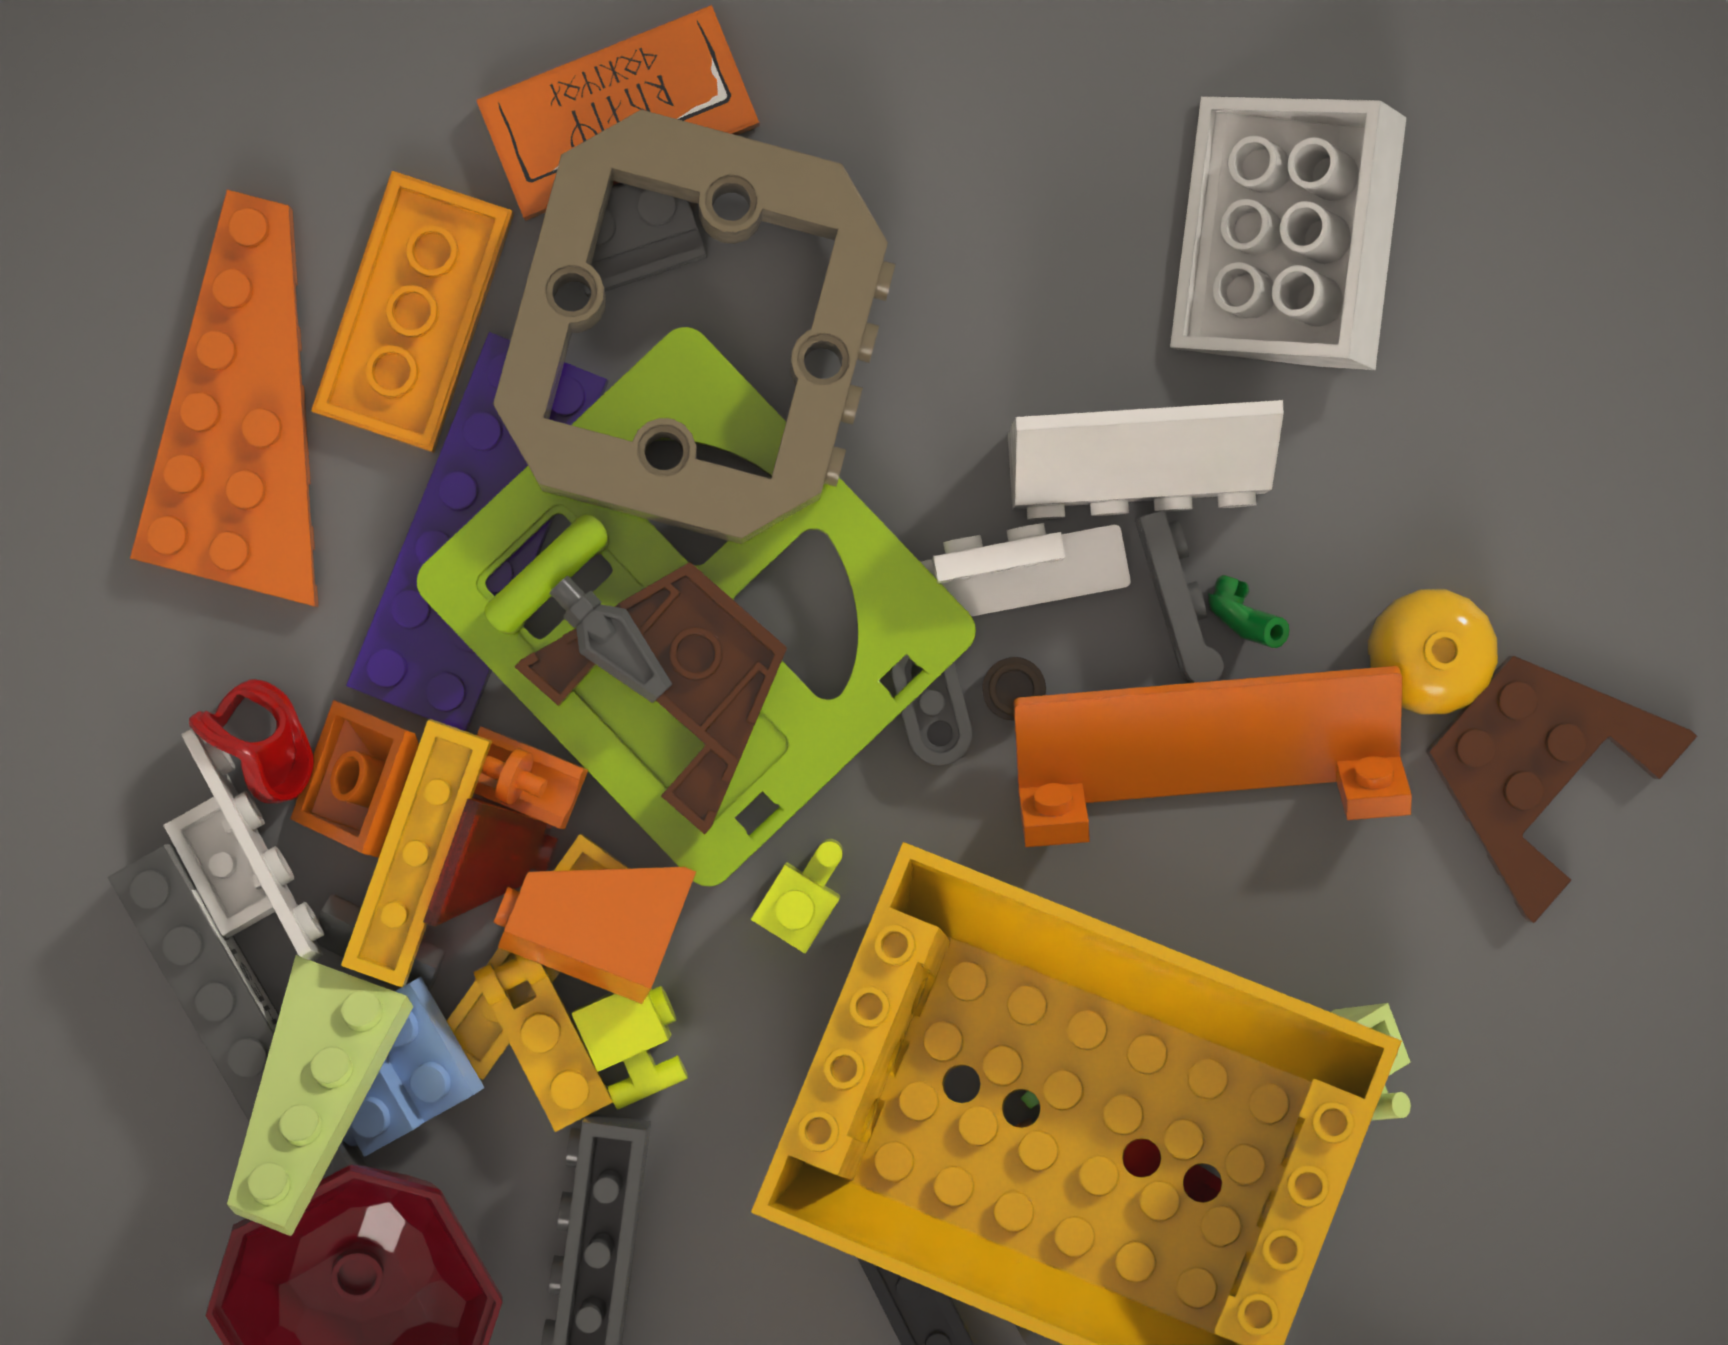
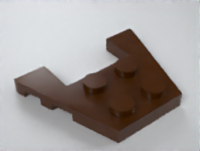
M689 562L621 601L615 607L628 611L672 683L669 689L656 701L705 744L704 748L661 795L662 798L705 835L713 825L787 647ZM575 628L539 651L533 652L521 659L515 668L554 703L560 706L596 664L579 653L577 629Z
M1508 656L1492 675L1488 687L1470 705L1465 706L1426 750V753L1464 818L1471 824L1488 853L1487 857L1497 874L1502 877L1516 901L1514 903L1521 915L1529 922L1535 923L1571 882V879L1524 839L1523 833L1606 738L1652 778L1661 779L1696 739L1697 735L1690 729L1521 658Z

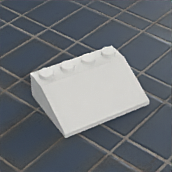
M1201 97L1170 348L1317 367L1376 370L1406 117L1378 100Z
M1283 400L1015 417L1007 434L1012 510L1027 509V520L1064 518L1065 506L1090 505L1091 516L1128 514V502L1154 501V512L1165 510V512L1193 509L1192 498L1217 497L1218 508L1257 505L1256 494H1265L1272 490L1284 414Z

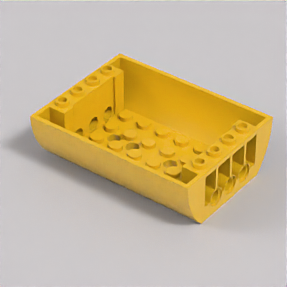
M903 842L751 1213L1063 1345H1284L1402 1041ZM959 1066L973 1068L979 1075L981 1083L976 1097L965 1103L952 1101L947 1096L944 1086L948 1073ZM1020 1090L1032 1092L1040 1103V1113L1037 1120L1030 1126L1023 1128L1014 1127L1009 1124L1004 1115L1006 1099L1012 1093ZM1139 1139L1149 1140L1156 1144L1161 1154V1162L1157 1171L1150 1176L1142 1178L1130 1174L1123 1162V1155L1127 1146ZM1195 1165H1210L1221 1175V1191L1216 1198L1209 1202L1194 1201L1184 1190V1177L1187 1171Z

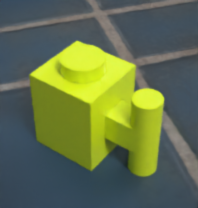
M834 839L822 841L803 872L786 862L751 920L806 954L840 899V895L826 887L825 884L842 859L843 848L841 844Z
M662 986L651 989L643 1004L611 992L577 1007L571 1013L597 1072L621 1061L624 1062L630 1077L608 1086L609 1094L617 1110L688 1079L685 1067L678 1055L655 1065L649 1052L650 1048L669 1040L672 1034L668 1024L676 1021L675 1013Z

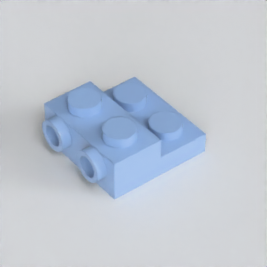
M422 977L395 991L406 995L414 1007L343 1138V1141L350 1146L358 1145L364 1157L485 1088Z

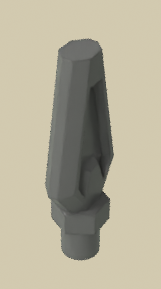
M566 576L550 591L549 594L566 611L563 616L573 628L576 627L580 654L651 703L655 702L672 685L670 679L626 609L601 605L602 602L591 590L585 594L569 576Z

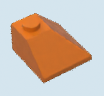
M333 700L313 754L314 765L311 777L306 788L298 796L290 819L360 853L379 858L419 746L416 734L345 703Z

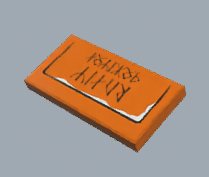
M712 5L476 100L525 221L546 212L561 154L639 110L649 111L734 135H740L760 127L759 120ZM614 181V182H613V185H616V184H618V183H620V182Z

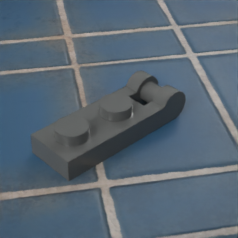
M1165 510L1141 516L1135 520L1180 673L1188 683L1217 681L1224 669L1223 659L1215 649L1205 646L1198 620L1207 618V611L1198 583L1195 581L1187 584L1180 559L1189 557L1182 527L1178 520L1168 523Z

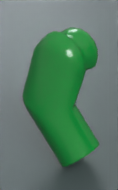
M1226 575L1218 577L1213 594L1208 593L1210 611L1242 639L1271 648L1281 647L1289 637L1288 622L1282 617L1243 605L1249 593V586L1246 582Z

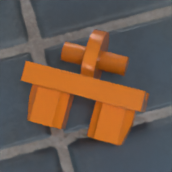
M480 726L477 736L491 740L492 743L474 793L556 828L565 829L588 769L487 727Z

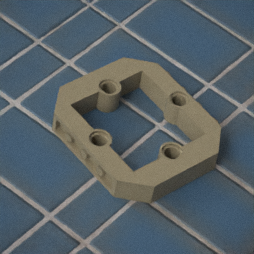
M639 110L561 154L493 405L542 491L743 544L819 500L824 484L837 486L846 449L834 446L840 422L851 425L854 423L863 387L852 385V376L857 360L870 363L879 325L868 323V316L873 298L886 301L896 265L883 261L888 242L841 163L649 111ZM614 181L699 204V217L703 228L713 239L722 243L737 244L748 240L757 232L762 221L835 241L812 328L797 339L792 349L790 374L796 388L771 479L696 459L697 450L692 433L684 424L674 419L658 418L647 422L637 431L633 441L549 419L572 333H580L591 329L600 321L605 311L606 295L600 275L591 266ZM726 193H737L745 198L750 208L741 219L735 221L725 220L715 213L713 209L715 200ZM569 282H580L586 285L591 291V297L587 305L577 311H566L560 308L555 303V295L561 286ZM819 348L828 349L839 358L841 368L833 377L827 379L816 378L806 370L804 364L806 356L811 351ZM670 438L676 441L683 450V457L680 463L669 470H658L652 467L646 459V451L655 440Z

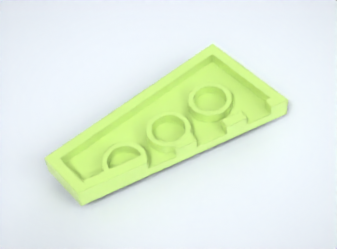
M295 956L227 1205L234 1214L292 1236L414 1007L406 995L300 956Z

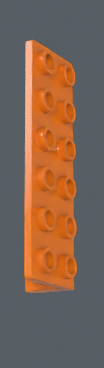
M1397 666L1016 698L1014 700L1018 795L1025 848L1090 842L1086 803L1337 782L1347 820L1411 815L1412 794L1400 757L1401 671Z

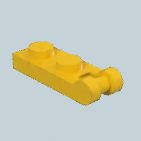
M515 954V958L496 968L490 963L473 973L554 1131L557 1132L613 1103L544 965ZM528 980L536 995L514 1006L506 991Z

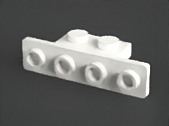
M1044 523L1006 530L1008 542L983 547L981 535L943 542L945 554L933 556L931 560L920 561L937 579V583H941L972 617L1125 588L1131 583L1121 528L1115 524L1062 535L1061 532L1046 535Z
M192 728L182 733L181 735L214 797L163 826L219 932L223 937L230 938L276 912L298 955L311 961L320 958L324 954L316 939L324 936L323 929L316 915L306 902L297 905L287 886V883L294 880V875L280 850L276 846L268 850L257 828L264 825L265 822L256 803L247 791L238 794L227 773L235 769L230 754L208 744Z

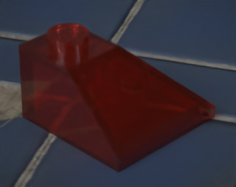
M482 796L468 798L423 922L432 926L440 925L505 894L507 887L516 889L522 886L528 872L548 871L559 840L549 835L552 825Z

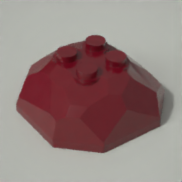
M349 1165L321 1180L292 1236L246 1218L232 1226L205 1316L223 1345H489L503 1303V1297L438 1187L429 1181L407 1174L361 1165Z

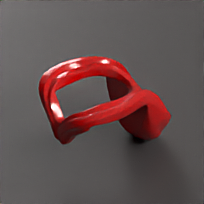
M257 679L242 682L222 699L215 714L209 711H199L189 717L190 728L204 741L241 760L246 786L258 801L266 804L296 799L306 788L314 765L312 749L290 699L276 686ZM245 697L267 709L276 720L275 732L265 740L247 742L234 737L223 729Z

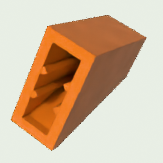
M686 867L528 872L520 891L507 887L493 922L505 928L498 947L643 1004L655 981L696 871Z

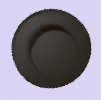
M1020 657L1005 658L995 663L986 673L982 685L983 698L988 708L995 715L1002 719L1014 721V700L1019 697L1046 695V682L1040 669L1031 661Z

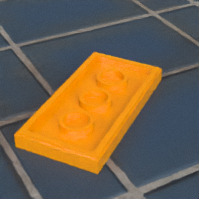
M392 171L311 411L435 453L515 213L510 209Z

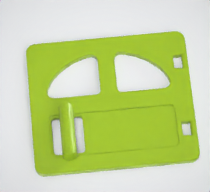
M681 327L669 332L572 424V426L633 441L637 431L647 422L658 418L674 419L684 424L692 433L695 444L709 446L733 454L760 468L772 477L786 421L701 332L693 328ZM661 438V439H658V440H655V441H674V440H672V439H670V438ZM527 466L422 565L417 576V588L422 598L579 763L588 769V772L679 867H686L696 871L693 881L702 886L718 885L735 872L971 646L976 633L975 623L969 612L941 583H937V579L840 477L836 487L828 484L823 485L820 499L743 544L727 541L704 564L694 565L734 600L749 583L802 533L809 530H819L829 537L843 563L853 592L858 627L857 652L852 674L842 694L837 698L825 700L817 697L783 661L781 662L713 825L704 835L661 797L704 748L705 744L657 701L651 703L598 665L591 670L560 706L554 703L515 668L521 659L533 652L539 651L575 629L564 619L545 638L539 640L534 638L525 629L524 625L526 624L525 621L551 597L550 591L566 576L571 578L595 555L601 554L610 563L613 571L593 593L602 602L601 605L612 607L689 563L648 519L544 492ZM558 514L565 516L571 525L494 596L486 585L488 577L553 516ZM907 655L917 667L923 670L892 698L890 692L879 680ZM764 792L779 807L748 835L746 829L735 817L760 793Z

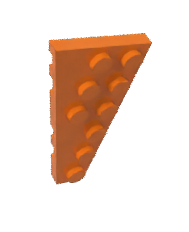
M227 190L130 559L319 607L313 559L315 544L314 528L311 526L309 485L311 482L304 385H302L300 360L302 344L297 314L296 286L298 283L293 209L289 205Z

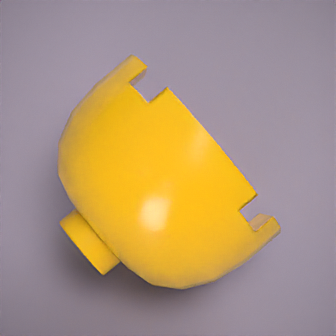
M1420 589L1394 600L1377 617L1368 639L1371 668L1399 667L1402 675V708L1416 714H1449L1470 705L1488 687L1498 663L1497 637L1488 616L1469 598L1447 589Z

